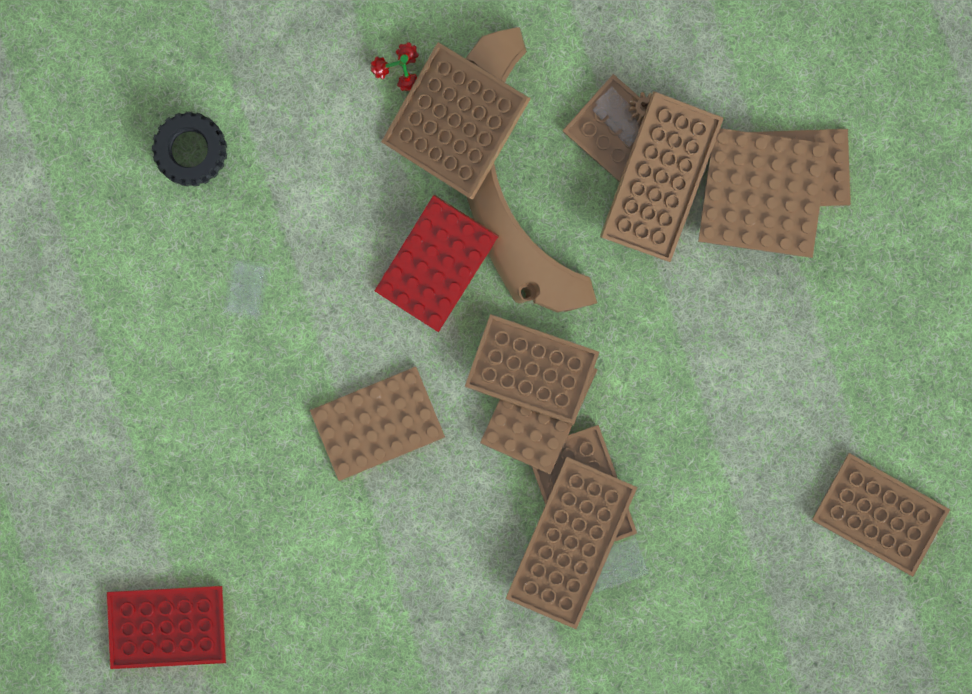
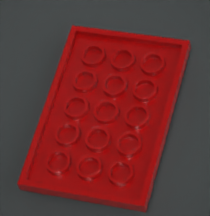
M434 194L374 291L439 332L499 235Z
M223 586L107 592L110 669L227 663Z

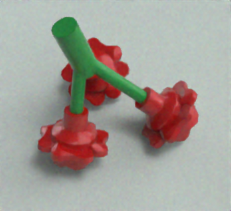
M407 42L406 44H400L399 49L396 50L398 61L388 63L384 57L379 58L376 56L374 61L371 62V72L376 78L384 79L389 74L388 69L390 67L402 66L404 74L399 77L397 86L400 87L401 91L410 92L418 77L416 74L408 73L406 65L415 63L419 54L417 47Z

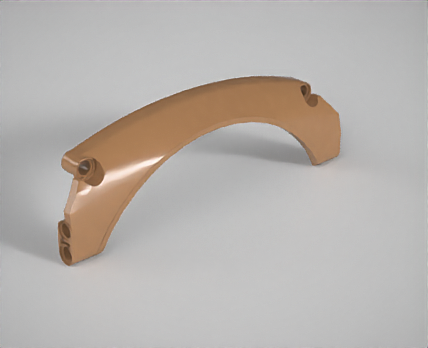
M520 27L482 36L466 59L505 82L515 64L527 53ZM493 164L473 199L467 197L474 220L499 235L488 254L513 300L518 304L533 300V303L557 313L597 304L591 278L559 264L541 250L521 228L503 196L497 179L495 165ZM521 290L526 293L525 298L522 297Z

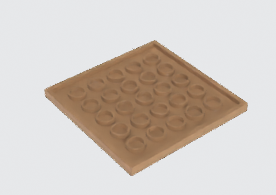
M438 42L381 142L468 198L473 199L531 98Z
M720 128L710 154L698 242L813 258L829 144Z

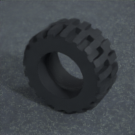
M177 113L172 118L168 117L163 125L160 124L158 133L154 134L153 159L160 172L169 180L182 186L196 187L200 186L199 184L210 182V179L215 178L219 170L223 169L225 165L224 160L227 159V142L223 132L209 117H205L200 113ZM184 132H196L206 140L208 146L207 155L197 166L184 167L178 164L173 157L172 145L175 139Z

